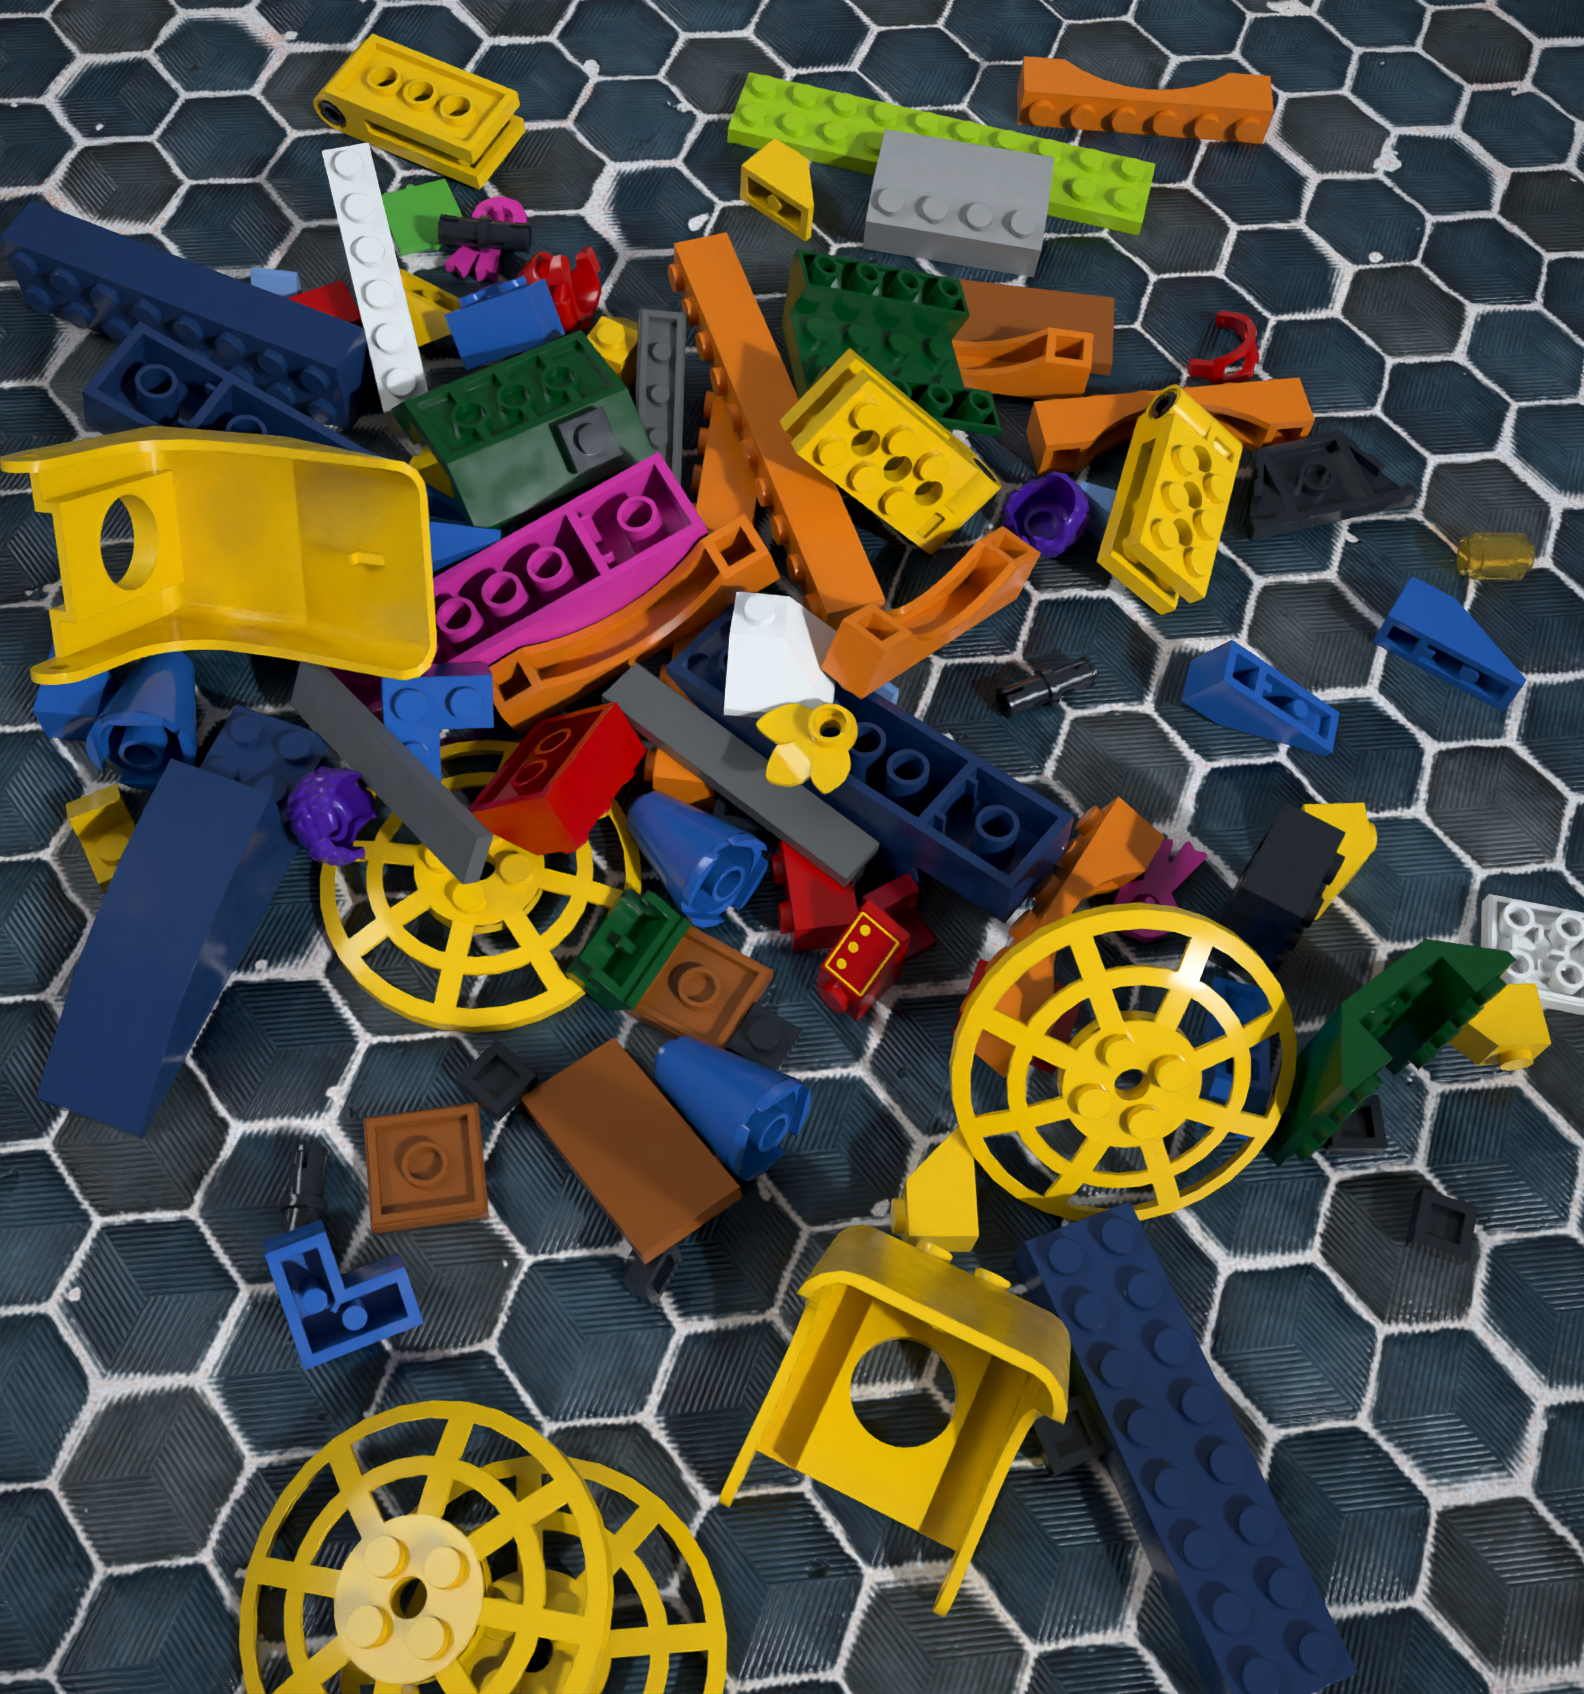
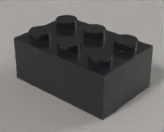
M1285 802L1240 875L1216 922L1239 936L1257 952L1269 970L1277 973L1288 952H1292L1297 945L1305 928L1308 929L1313 923L1324 902V899L1321 898L1326 886H1330L1344 862L1345 856L1337 853V850L1346 832ZM1212 947L1207 960L1257 985L1251 974L1232 957Z

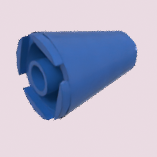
M181 651L146 656L140 659L89 729L86 738V752L98 770L104 774L107 767L121 775L119 783L131 788L154 791L171 758L194 767L196 766L195 667L187 655Z
M653 791L637 797L628 809L627 831L682 914L692 924L705 928L722 923L725 920L719 914L731 905L739 911L759 888L767 871L768 861L762 857V850H767L766 845L755 835L661 791Z
M689 1035L667 1041L656 1054L654 1060L656 1066L655 1080L727 1170L744 1181H751L761 1176L777 1163L785 1153L778 1146L788 1131L797 1137L804 1125L810 1109L811 1092L795 1077Z

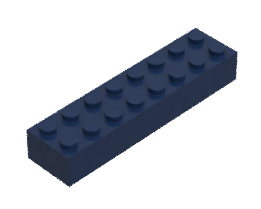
M33 200L27 204L0 235L1 244L7 255L9 266L13 270L23 293V299L27 305L37 312L55 315L69 321L80 329L87 328L108 336L118 344L124 341L140 321L299 412L313 417L319 423L328 426L333 425L349 432L377 394L365 329Z
M1131 1202L1123 1203L1024 1242L1014 1259V1263L1032 1303L1051 1312L1062 1320L1069 1332L1071 1343L1069 1385L1075 1397L1081 1394L1085 1396L1109 1450L1102 1458L1208 1693L1313 1694L1357 1674L1358 1671Z

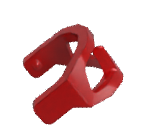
M1221 310L1215 317L1216 325L1219 328L1235 330L1244 342L1237 349L1214 360L1190 359L1187 364V371L1190 376L1207 378L1213 384L1242 383L1253 376L1255 364L1259 365L1260 362L1255 343L1257 330L1252 319L1243 315V313ZM1245 356L1241 370L1224 375L1227 365Z

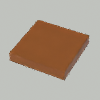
M690 926L634 1010H624V1012L671 1039H678L681 1036L689 1035L726 1050L727 1044L754 1003L759 1001L771 982L773 970L697 928Z
M478 1102L363 1118L370 1225L373 1234L490 1217Z

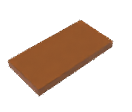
M959 279L970 317L952 340L975 342L1005 340L1028 335L1047 327L1094 333L1090 374L1110 375L1113 364L1115 298Z
M615 1038L610 1039L520 1098L524 1109L645 1265L742 1198L740 1186Z

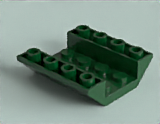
M802 249L795 251L781 325L799 400L851 348L946 429L997 436L1002 430L991 391L966 388L961 377L952 339L968 320L970 314L959 279Z
M582 330L416 396L391 408L394 418L412 444L415 445L424 441L451 481L456 508L468 525L472 527L496 530L505 528L579 496L654 454L628 388ZM603 406L622 455L580 473L573 474L553 426Z
M1424 939L1344 1000L1296 1057V1074L1289 1101L1272 1134V1160L1278 1167L1294 1155L1301 1162H1304L1328 1141L1327 1139L1346 1123L1345 1120L1364 1104L1363 1101L1384 1084L1377 1074L1385 1066L1396 1075L1410 1063L1419 1070L1443 1050L1442 1047L1464 1029L1463 1026L1477 1016L1485 1008L1484 1005L1508 985L1501 976L1515 963L1516 959L1512 954L1504 950ZM1277 1082L1273 1085V1096L1276 1090Z

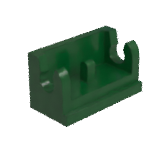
M632 888L624 889L565 974L607 1011L634 1010L692 923L685 917H681L655 893L647 890L642 897Z

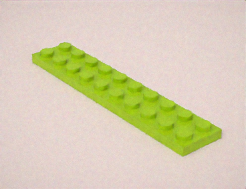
M749 72L728 127L727 142L761 150L776 138L791 149L799 152L808 161L875 175L885 129L1054 157L1047 215L1139 236L1156 165L1155 163L1136 158H1128L1096 149L1066 144L1052 139L1026 135L1012 130L995 128L972 121H964L932 112L920 111L888 102H880Z

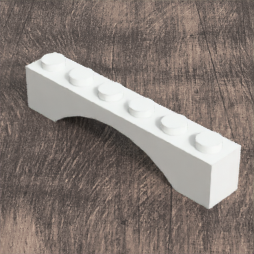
M369 142L323 150L324 163L389 433L404 432L394 418L391 408L428 392V387Z

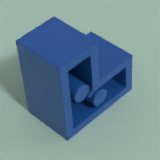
M525 275L506 282L500 281L486 286L477 292L458 298L461 308L444 315L465 370L542 346L565 335L545 278L528 284Z
M486 662L432 664L420 677L408 680L380 677L382 724L440 782L439 730L494 728L492 673Z
M322 1219L263 1241L264 1255L304 1370L424 1324L399 1253L340 1274Z

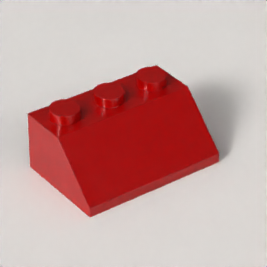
M616 701L538 720L468 810L492 834L536 856L560 851L563 854H568L578 850L589 839L588 833L597 820L609 811L612 806V799L622 785L634 776L635 767L647 751Z

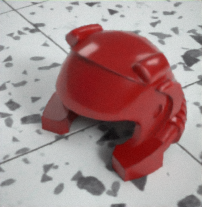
M591 246L582 248L577 253L576 269L570 271L568 257L563 255L552 256L550 253L542 251L533 255L524 265L522 271L517 274V277L525 275L528 284L545 278L566 335L579 330L583 332L591 327V318L599 303L602 289L597 272H600L601 269Z

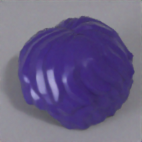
M1050 472L1046 478L1032 479L1028 484L1020 487L1019 490L1009 494L1008 502L1002 506L1003 516L1001 518V525L1041 553L1039 557H1057L1075 546L1077 541L1085 535L1086 529L1091 523L1089 516L1091 513L1090 502L1085 497L1084 492L1081 490L1082 488L1069 478L1066 473Z
M321 766L317 771H310L304 775L297 783L295 790L291 792L287 808L285 809L289 820V827L297 837V841L306 849L308 856L314 861H322L331 866H344L353 863L356 859H365L364 847H355L353 843L359 830L369 820L377 817L378 813L371 807L374 802L372 793L361 788L356 781L362 776L361 772L346 767L330 768Z

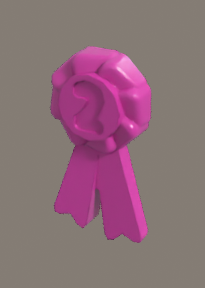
M500 196L480 202L472 214V218H480L481 215H491L492 220L527 223V214L522 205L516 200ZM462 245L445 261V270L457 272L458 276L463 279L476 264L475 274L477 282L485 279L497 282L501 249H490V252L486 253L480 252L477 247Z
M1173 839L1163 840L1146 871L1142 873V880L1129 882L1121 887L1113 904L1140 902L1177 907L1172 894L1205 862L1207 854L1195 851L1192 843L1188 841L1185 842L1172 862L1169 863ZM1150 929L1121 931L1123 935L1137 939L1142 943H1149L1164 938L1170 933L1169 931Z

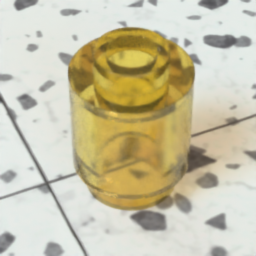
M1476 532L1472 537H1463L1457 550L1458 571L1461 575H1469L1472 580L1519 581L1524 577L1526 571L1532 569L1535 559L1534 546L1532 543H1528L1527 537L1523 533Z

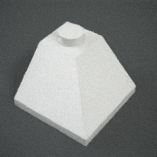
M736 592L729 636L724 715L761 718L769 711L786 704L797 703L814 710L820 705L833 703L836 680L823 671L821 665L837 632L790 596Z

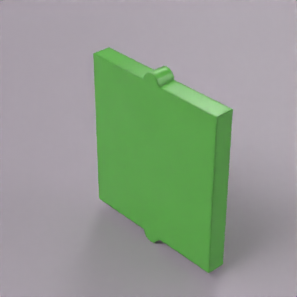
M445 179L418 186L409 184L406 186V189L381 195L389 230L401 256L431 248L439 250L440 246H442L438 241L440 215L446 214L463 217Z

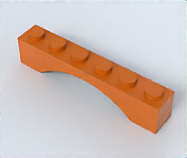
M1024 56L1017 87V125L1262 144L1274 112L1271 78L1264 75L1228 73L1214 81L1195 87L1173 90L1142 89L1103 80L1079 69L1065 59Z
M1047 327L1028 335L1005 340L981 342L952 340L963 384L966 388L1038 400L1079 398L1084 395L1092 365L1094 333Z
M1299 377L1287 379L1272 378L1265 381L1243 383L1229 382L1222 385L1181 387L1234 435L1244 448L1254 453L1258 448L1307 438L1315 421ZM1141 390L1134 393L1097 394L1090 397L1053 398L1045 401H1035L1026 434L1037 474L1047 475L1054 471L1058 473L1083 471L1097 457L1115 446L1131 441L1138 417L1146 412L1150 402L1162 390Z
M744 513L701 539L688 556L668 576L647 593L618 612L570 635L545 643L522 647L490 666L489 669L493 680V703L500 716L518 735H521L534 727L538 720L551 717L629 670L635 663L639 664L717 617L732 603L735 604L736 592L757 593L780 579L770 552L746 514Z
M1001 526L979 539L942 579L912 602L900 608L887 611L880 609L871 602L844 618L821 665V669L834 678L843 689L863 699L1017 599L1041 553L1007 528Z
M1119 796L1102 809L1096 805L1091 807L1077 822L1075 829L1079 832V835L1076 839L1068 842L1066 852L1056 862L1058 868L1055 873L1049 874L1032 893L1031 898L1036 901L1033 908L1026 910L1009 929L1008 934L1013 940L1008 947H1003L992 957L984 972L987 973L1012 947L1038 929L1070 915L1082 899L1096 894L1115 892L1145 872L1165 837ZM1057 951L1028 969L1003 994L995 1008L1027 1024L1031 1016L1054 995V962ZM975 989L968 995V997L962 1003L960 1007V1011L962 1013L967 1004V1001L969 1000ZM1057 1020L1048 1028L1045 1034H1050ZM983 1029L975 1047V1054L1004 1078L1007 1076L1014 1045ZM1033 1055L1031 1061H1033L1036 1058V1056Z

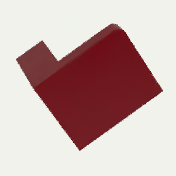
M909 873L864 895L861 902L862 907L868 900L872 901L911 934L904 962L931 949L935 943V937L915 909L920 889Z

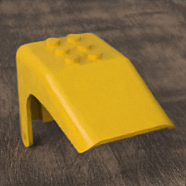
M163 426L133 429L25 450L0 457L1 471L8 473H30L35 512L52 513L64 604L49 609L56 657L30 668L31 680L34 683L43 685L74 683L139 658L185 650H227L265 655L396 680L418 678L432 665L436 654L437 630L428 498L425 482L418 470L405 462L286 436ZM119 498L126 506L131 517L134 530V550L126 574L115 584L108 576L104 567L100 539L105 515L113 502Z
M863 1224L849 1226L839 1232L796 1293L806 1298L802 1317L718 1502L728 1508L731 1506L758 1451L805 1476L807 1475L955 1551L932 1612L944 1618L956 1597L1004 1479L1030 1427L1036 1419L1044 1415L1064 1425L1068 1410L1071 1350L1069 1332L1062 1320L1051 1312L1009 1293L1008 1290L1011 1283L993 1272L976 1268L972 1275L950 1264L953 1256L949 1252L924 1240H918L916 1247L874 1227ZM909 1340L930 1348L943 1360L952 1376L955 1387V1405L949 1424L938 1437L924 1445L902 1448L883 1443L866 1431L853 1410L850 1397L853 1371L860 1359L869 1350L887 1341Z

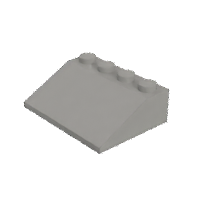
M885 129L866 216L863 249L1034 277L1042 249L1054 157Z

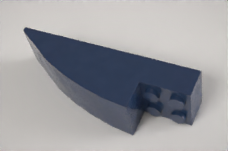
M140 321L82 390L86 425L103 435L149 426L286 436L377 456ZM425 483L430 522L469 526L456 508L455 500L452 497Z
M732 603L666 666V673L702 712L769 760L777 744L765 737L756 728V722L760 718L724 715L729 636L734 604ZM836 681L833 704H838L850 711L855 717L858 727L856 742L848 751L851 763L850 772L839 787L827 794H822L814 786L811 778L801 785L880 843L878 852L870 859L866 866L887 882H891L909 873L921 890L930 878L933 877L1005 924L1066 852L1074 815L873 691L863 699H860L852 692L843 689ZM827 728L821 735L823 737H835L840 734V731L836 728Z
M235 705L199 768L172 758L170 759L120 858L81 953L36 1096L39 1101L140 1139L144 1137L301 846L289 827V820L285 812L291 792L295 790L301 778L310 771H317L321 766L342 768L338 754L317 732Z

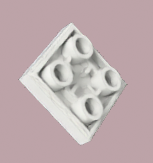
M1488 894L1482 901L1481 947L1509 951L1516 959L1515 963L1501 978L1507 984L1536 983L1541 1006L1544 1008L1584 1015V913Z

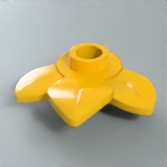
M791 703L769 711L756 722V728L765 737L777 744L766 768V780L770 784L792 787L803 784L811 778L814 786L822 794H827L839 787L847 778L851 769L848 751L856 742L858 727L853 714L838 704L827 703L812 710L806 706ZM827 728H836L840 731V734L835 737H823L821 735Z

